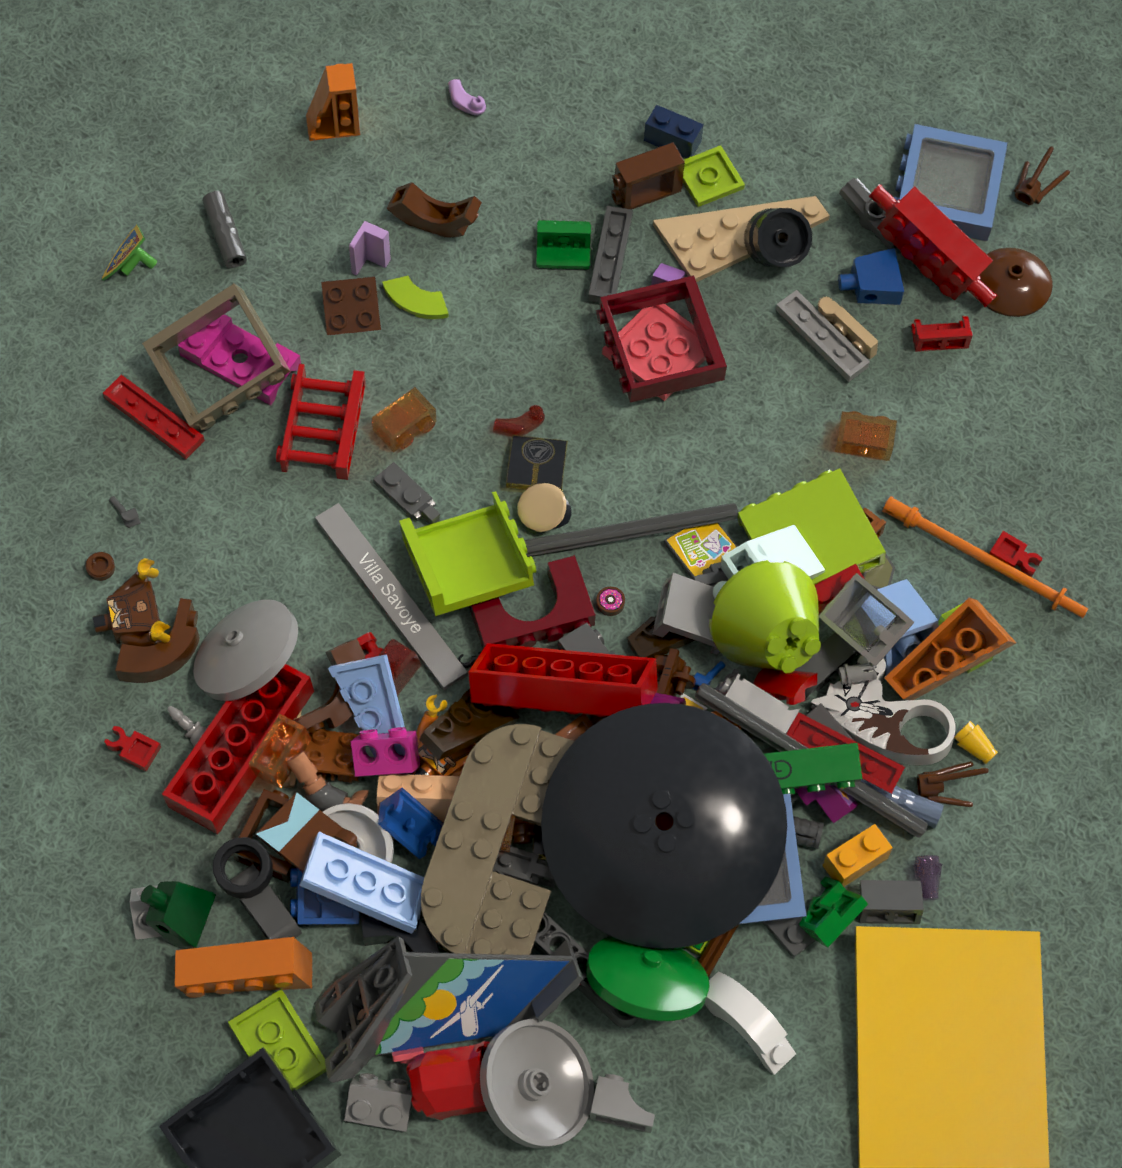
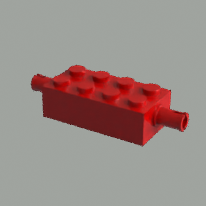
M881 184L872 191L868 197L886 212L884 214L886 217L877 229L886 240L891 241L901 251V254L906 259L911 260L925 277L930 278L945 296L956 300L964 291H969L984 307L997 296L980 280V274L993 260L921 191L914 186L901 200H896Z

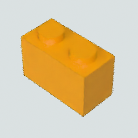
M876 824L828 853L822 866L832 879L839 881L845 887L887 860L893 847Z

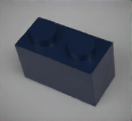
M656 105L645 123L644 141L657 147L674 142L680 155L687 159L695 154L702 141L704 124Z

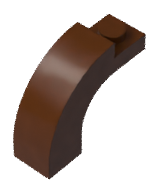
M411 182L396 188L386 209L409 226L442 237L452 238L464 236L468 225L473 224L478 218V210L482 202L475 196L456 203L442 202L430 197Z
M180 598L174 626L169 634V642L164 643L161 641L158 644L147 647L121 645L115 669L119 681L131 683L154 682L172 675L188 662L195 652L200 639L196 627L198 611L194 610L192 600Z
M357 638L325 652L332 666L365 659ZM337 681L332 696L324 705L293 720L298 731L307 729L308 733L314 732L325 726L324 720H326L329 728H336L354 714L348 702H345L341 695V688Z

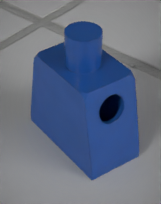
M895 248L856 257L853 260L851 274L838 275L839 290L855 289L857 303L900 305L904 288Z

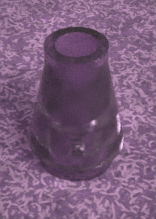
M925 855L915 857V864L912 866L916 880L921 881L923 900H938L943 866L940 863L939 856Z

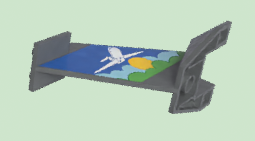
M399 936L336 980L314 1003L317 1022L337 1033L339 1046L325 1059L328 1080L335 1083L355 1077L374 1056L418 1047L428 1048L495 1037L507 1026L527 1019H537L542 1022L550 1013L557 1009L559 1003L570 992L574 991L583 980L571 943L565 940L552 955L406 952L404 940Z

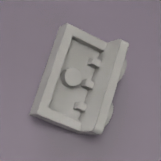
M362 1073L359 1076L355 1075L349 1087L344 1121L406 1132L412 1106L411 1085L403 1079L380 1080L378 1076L370 1073Z

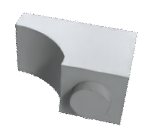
M606 1074L605 1077L598 1076L590 1119L651 1133L655 1114L643 1110L633 1101L628 1090L629 1083L624 1082V1078L614 1074Z

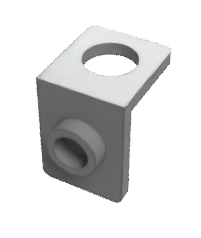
M145 887L131 889L130 895L134 934L138 940L161 936L145 920L150 906L143 903L141 896H139Z

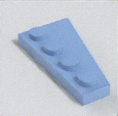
M387 654L333 665L328 668L332 677H335L341 688L340 693L345 702H348L355 715L354 719L362 731L376 729L378 733H389V729L405 727ZM394 744L396 753L405 756L404 747L400 744ZM369 746L374 758H376L375 749Z

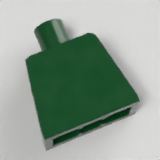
M178 881L160 882L157 888L148 885L141 893V901L150 906L145 918L146 923L175 947L197 948L216 894Z

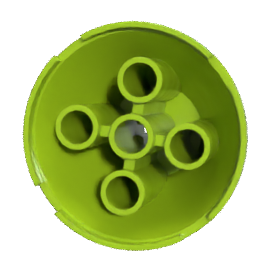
M768 560L753 563L734 574L715 597L713 602L715 608L712 619H709L711 638L717 649L734 663L791 673L809 661L821 648L819 641L817 590L808 574L793 563L783 561V563L769 562Z

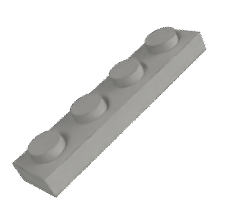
M797 290L777 304L776 311L848 382L869 367L870 361Z

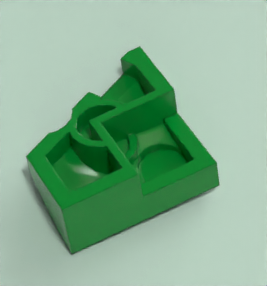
M825 876L821 884L826 889L822 895L812 898L809 910L800 921L799 926L813 939L828 948L868 903L861 895L846 890L839 881Z

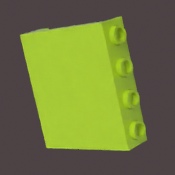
M840 468L835 471H825L812 481L797 483L789 491L782 494L780 492L774 493L766 501L757 505L754 503L749 504L738 512V524L743 526L750 540L795 525L825 569L824 573L812 579L814 585L854 564L858 566L862 574L885 563L886 551Z
M496 491L492 492L494 503L492 506L417 529L414 528L410 517L399 520L405 547L435 616L534 586L533 573L537 572L535 562L532 556L527 557L526 554L528 552L523 537L518 538L517 535L519 533L514 519L509 520L510 513L506 501H500Z

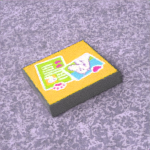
M719 522L681 529L664 540L665 546L691 579L694 576L702 575V571L709 568L711 564L720 563L722 555L737 547Z

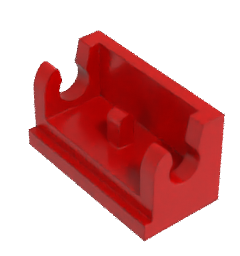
M962 316V321L958 323L921 325L920 319H914V324H911L915 352L969 348L973 337L968 316Z

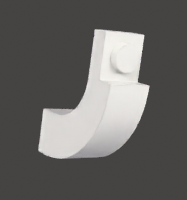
M717 972L709 980L710 987L705 1001L709 1011L736 1029L752 1047L765 1068L775 1075L796 1055L785 1038L788 1034L751 992L731 977Z

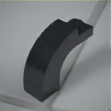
M361 912L365 946L390 943L399 936L404 940L405 948L409 953H440L438 945L432 938L428 928L419 919L416 929L411 934Z

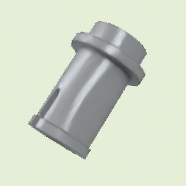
M871 662L851 666L845 663L844 667H839L841 684H847L849 687L851 683L877 680L876 671L863 672L874 670L875 666Z

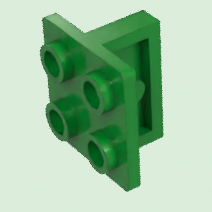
M539 220L537 222V268L589 269L590 222Z

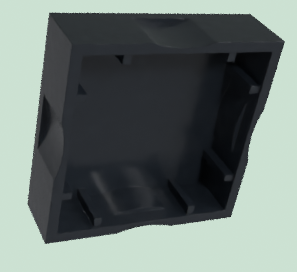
M263 1047L229 1072L215 1088L195 1098L159 1126L183 1163L189 1168H325L342 1155L272 1055Z

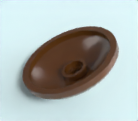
M1000 248L987 253L993 261L980 274V280L997 296L986 307L1001 315L1022 317L1037 312L1047 303L1053 284L1051 274L1042 260L1034 254L1018 248Z

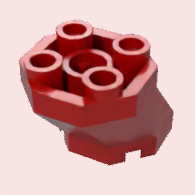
M483 1041L476 1045L428 1051L417 1055L414 1062L409 1063L406 1068L412 1089V1105L417 1112L423 1111L427 1117L438 1120L451 1116L487 1111L481 1092L480 1069L484 1053L490 1042Z

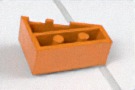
M352 63L325 67L306 114L309 141L360 135L357 92Z

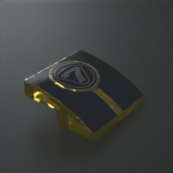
M512 435L506 488L527 490L535 484L548 483L555 485L562 491L568 441Z

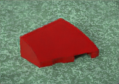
M764 668L758 673L753 684L776 699L786 700V704L795 705L805 701V689L817 685L818 673L801 671L785 673L782 670Z

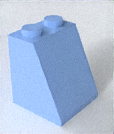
M907 579L877 589L914 621L913 625L884 656L886 662L885 676L939 626L938 619ZM872 596L856 612V617L870 646L878 638L874 634L875 628L879 625L887 628L896 618L893 613Z

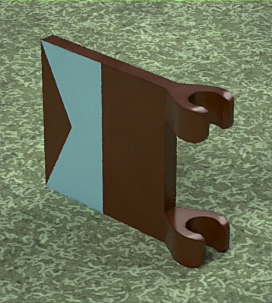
M297 792L256 833L257 838L302 873L318 832L355 848L357 847V836L353 832L342 828Z

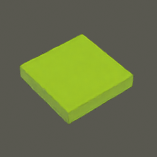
M721 145L684 159L683 184L697 207L745 188L743 180Z

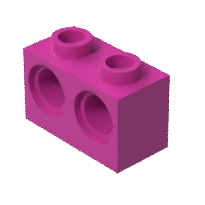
M405 727L389 729V733H378L376 729L360 731V735L351 741L355 776L413 773L420 766L416 731H406ZM394 744H400L404 747L405 756L396 753ZM366 746H371L375 749L376 758L370 757L366 753Z

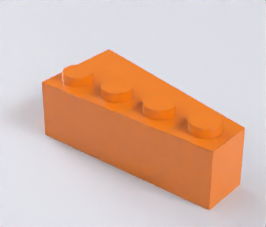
M294 937L175 950V987L187 997L192 998L202 997L204 993L231 994L240 991L312 989V952Z

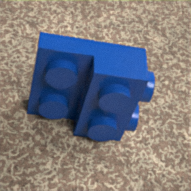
M291 868L290 886L296 887V899H290V915L296 918L297 924H359V911L299 886L303 873L297 868Z

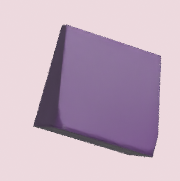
M661 263L652 276L651 285L684 278L686 272Z

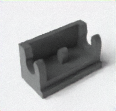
M860 880L859 895L866 900L868 905L859 914V923L920 924L924 911L921 881Z

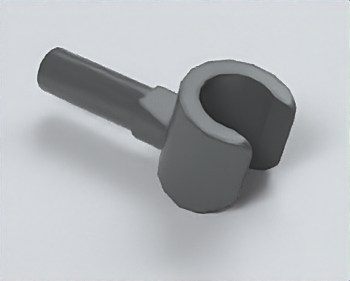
M115 496L109 499L111 504L118 510L126 527L130 528L141 523L136 508L126 511L125 507Z

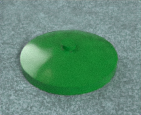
M610 936L593 946L586 964L588 982L604 1001L627 1014L643 1019L675 1021L688 1018L701 1010L709 992V978L705 969L691 954L682 948H646L632 945Z

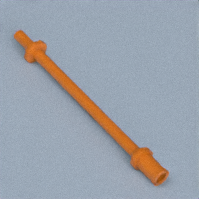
M892 496L887 500L882 512L903 522V526L906 528L916 526L1053 602L1051 609L1054 611L1059 605L1081 618H1084L1088 608L1065 596L1066 588H1062L1058 592L921 517L917 507L911 508Z

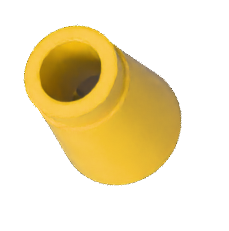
M971 721L954 736L959 742L958 746L984 764H987L998 753L978 724L975 726Z

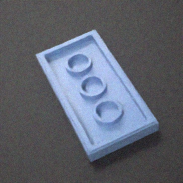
M318 832L299 886L412 934L416 929L422 909L421 891L424 877Z

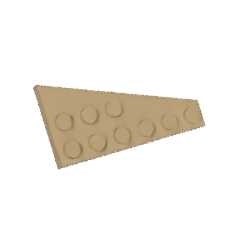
M813 196L653 220V226L687 276L694 275L696 282L751 257L744 244V231L749 220L757 212L767 208H792L804 215L809 221L811 228L828 221L830 215L817 197Z

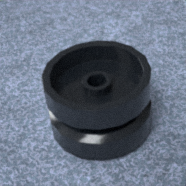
M767 208L757 212L749 220L744 231V244L751 258L765 267H791L800 263L808 255L812 245V230L809 221L804 215L792 208Z

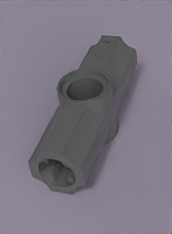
M858 178L848 181L841 188L839 194L859 215L860 225L866 230H872L888 249L897 248L891 241L886 240L877 229L886 217L884 215L886 212L868 197L871 192Z

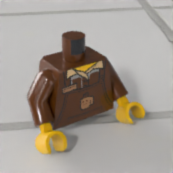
M146 558L142 559L138 563V571L112 595L106 598L109 613L93 616L96 633L113 630L117 644L122 643L141 647L152 646L160 641L164 643L170 641V635L164 633L170 626L160 621L151 581H148V577L156 578L159 575L158 569L150 568L155 561Z

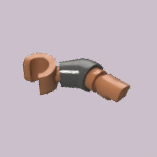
M304 751L286 762L299 783L305 784L303 786L307 793L305 798L322 812L339 804L352 803L362 805L367 798L369 790L357 791L350 798L347 792L332 786L321 775L317 776L318 770L310 762Z

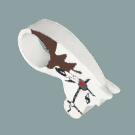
M862 655L856 664L868 663L870 661ZM884 658L876 665L874 670L863 671L864 673L876 671L877 680L851 683L849 687L847 684L842 685L841 681L836 684H830L826 696L811 701L812 709L822 703L854 741L897 763L907 765L934 764L942 760L952 747L955 735V721L945 706L932 700L892 702L883 700L881 683L884 679L886 668ZM929 716L943 725L947 738L941 745L935 748L922 749L909 743L900 732L903 725L911 718Z

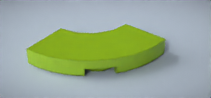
M409 276L382 282L386 295L399 309L424 319L449 318L441 291L429 292L422 290L412 283Z

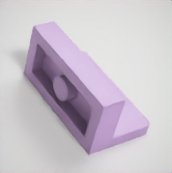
M364 221L349 245L352 274L357 276L366 260L386 268L391 260L389 231Z

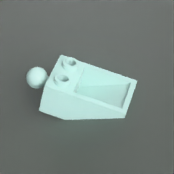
M795 525L747 541L721 556V569L728 579L736 574L738 570L765 560L769 562L783 563V561L793 563L805 571L811 579L825 572L824 567ZM720 581L714 586V599L727 581Z

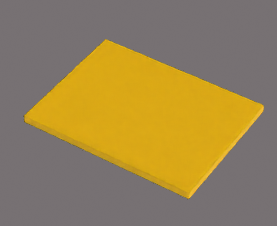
M856 926L858 1168H1049L1040 932Z

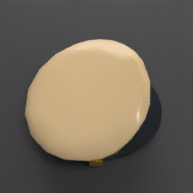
M548 483L535 484L529 487L519 499L518 516L521 522L526 527L537 532L560 528L566 525L571 518V506L563 492L555 485Z

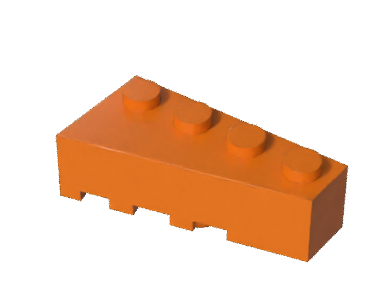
M968 598L884 678L902 699L915 700L1011 647L1016 642L978 600Z

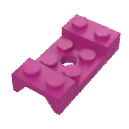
M225 314L178 345L180 356L238 388L275 365L260 338L234 325L232 318ZM277 343L276 347L290 371H297L299 364H301L300 355ZM243 353L248 356V359L243 363L233 361V357L236 354ZM283 381L276 385L267 386L261 390L262 394L257 398L272 405Z

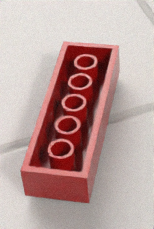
M487 643L468 672L471 703H481L485 706H510L514 709L532 708L544 712L553 710L569 714L584 713L594 714L598 717H607L634 706L651 704L658 690L656 658Z
M285 664L275 677L257 691L239 699L226 701L162 793L168 808L218 835L287 733L292 721L297 718L314 693L310 676Z

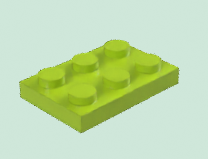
M282 989L228 1021L229 1026L248 1057L252 1056L262 1047L265 1048L296 1090L326 1072L324 1056Z

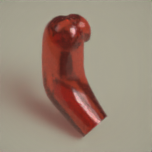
M533 405L529 408L528 412L520 417L510 419L496 418L493 432L511 437L524 436L544 422L545 414L543 409L539 405Z

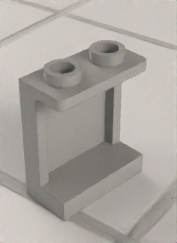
M672 573L662 586L652 634L664 637L670 631L711 645V653L717 655L720 651L715 646L709 629V619H712L715 608L713 603L715 600L713 597L714 587Z

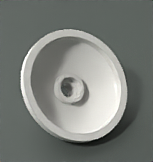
M352 803L335 805L323 811L324 814L342 828L353 832L357 836L360 850L392 863V837L378 825L379 815L362 805Z

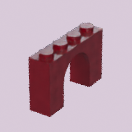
M575 555L548 562L547 575L556 598V604L547 616L539 620L522 621L512 617L503 608L499 597L469 606L482 649H484L487 643L533 647L536 642L541 640L557 641L564 634L574 631L585 623H588L590 627L595 626L596 614Z

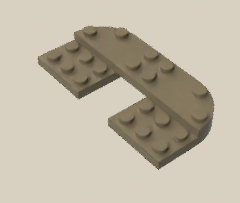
M515 724L499 728L487 734L469 753L435 846L421 891V907L426 926L435 942L447 953L531 954L551 890L493 872L511 817L541 826L542 808L551 776L558 762L575 741L542 731L539 726Z

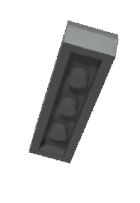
M607 206L588 301L600 303V297L618 293L633 210Z

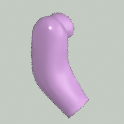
M458 79L449 81L448 87L451 101L457 109L472 115L484 113L486 104L483 97L478 96L476 98L467 94Z

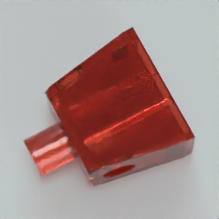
M391 639L378 656L387 654L398 696L422 664L414 651L395 639Z

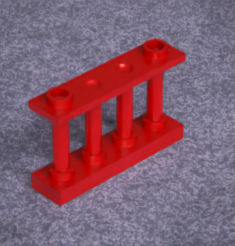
M299 364L297 374L293 373L291 378V390L294 391L283 446L278 445L276 462H280L282 472L288 471L289 461L331 466L332 469H336L337 479L348 480L366 386L365 371L354 370L352 381L347 380V383L306 378L305 364ZM304 389L344 393L348 397L347 404L342 406L301 401ZM299 412L341 417V420L344 421L343 428L329 430L297 426ZM294 436L335 441L339 445L338 453L334 452L333 455L292 450Z

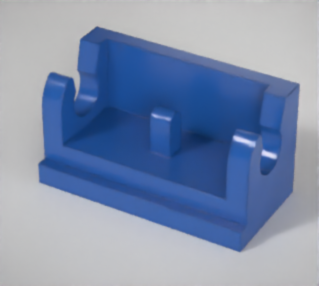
M400 788L380 802L378 825L418 859L426 855L427 844L430 841L436 846L443 822L404 788Z

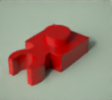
M1002 531L989 552L990 555L1012 567H1015V565L1019 566L1021 571L1030 577L1033 576L1036 569L1029 566L1028 563L1032 562L1039 566L1043 559L1036 553L1025 552L1027 544L1005 531Z
M113 726V733L120 736V738L116 742L105 739L106 747L111 751L122 750L119 754L121 760L146 772L160 751L161 744L135 730L131 737H128L121 727Z

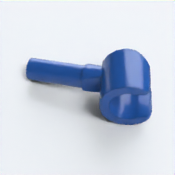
M720 661L706 676L697 672L694 676L696 683L692 689L697 691L702 683L710 685L714 677L725 667V663Z

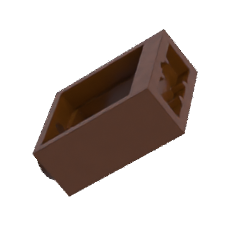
M674 142L615 163V174L612 176L614 190L611 191V195L616 205L632 210L682 191L685 162Z
M264 789L239 838L247 837L252 839L268 806L271 805L281 809L289 800V796L278 790L271 792ZM238 851L233 854L235 861L246 866L253 864L258 871L261 870L259 858L254 853ZM269 855L273 863L272 877L289 883L290 870L296 867L287 860L283 861Z

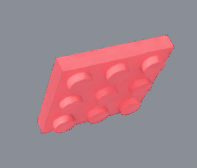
M666 304L642 309L618 333L633 378L638 382L696 369L706 360L694 325ZM605 345L602 348V354L612 361V348H607ZM672 393L658 397L665 401Z

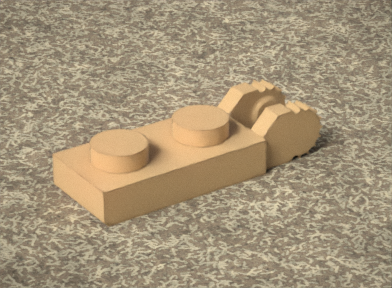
M830 297L820 298L818 311L844 337L846 336L852 342L851 344L869 359L877 355L878 340L842 306L832 301Z

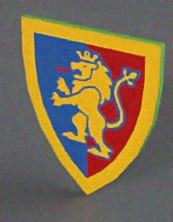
M138 225L133 228L116 251L104 272L103 281L119 269L126 275H129L140 261L150 269L156 265L157 260L139 247L145 240V237Z

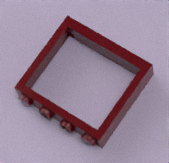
M694 275L600 297L599 310H596L599 325L604 324L606 330L604 331V340L607 348H612L613 354L611 358L615 371H620V387L623 394L627 393L630 403L725 380L727 365ZM684 299L708 366L635 383L612 316Z

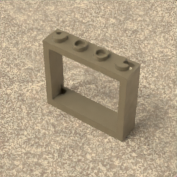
M235 283L142 343L189 426L196 430L211 428L216 423L215 420L223 415L234 413L238 410V405L246 400L257 398L262 394L261 390L269 385L280 383L285 379L284 375L291 372L245 292ZM240 304L275 365L201 413H198L164 353Z

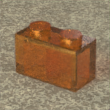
M414 387L373 416L372 428L382 441L395 452L399 448L405 449L410 446L414 437L421 432L425 434L433 429L435 422H437L436 409Z
M842 411L835 452L890 461L897 420H891L885 416L873 417L862 415L856 411Z
M279 714L248 764L257 777L281 789L292 772L286 762L295 755L305 751L312 738L305 726Z

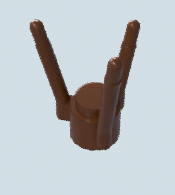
M1052 146L1048 148L1033 176L1027 180L1025 179L1030 163L1028 161L1024 163L1018 184L1014 189L1017 200L1027 205H1032L1034 202L1039 204L1046 194L1070 174V171L1066 170L1041 191V183L1037 179L1054 150Z
M966 762L936 771L917 774L919 796L927 797V799L938 803L972 807V802L938 796V794L944 793V781L987 774L989 769L981 768L957 772L973 766V762Z

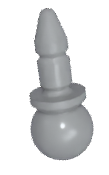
M169 706L167 710L170 716L184 730H187L184 736L190 738L191 744L195 747L207 727L201 726L199 721L193 724V721L184 715L181 710Z

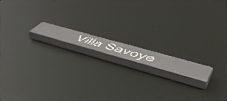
M337 503L316 516L317 524L443 691L468 675L466 669L341 505Z

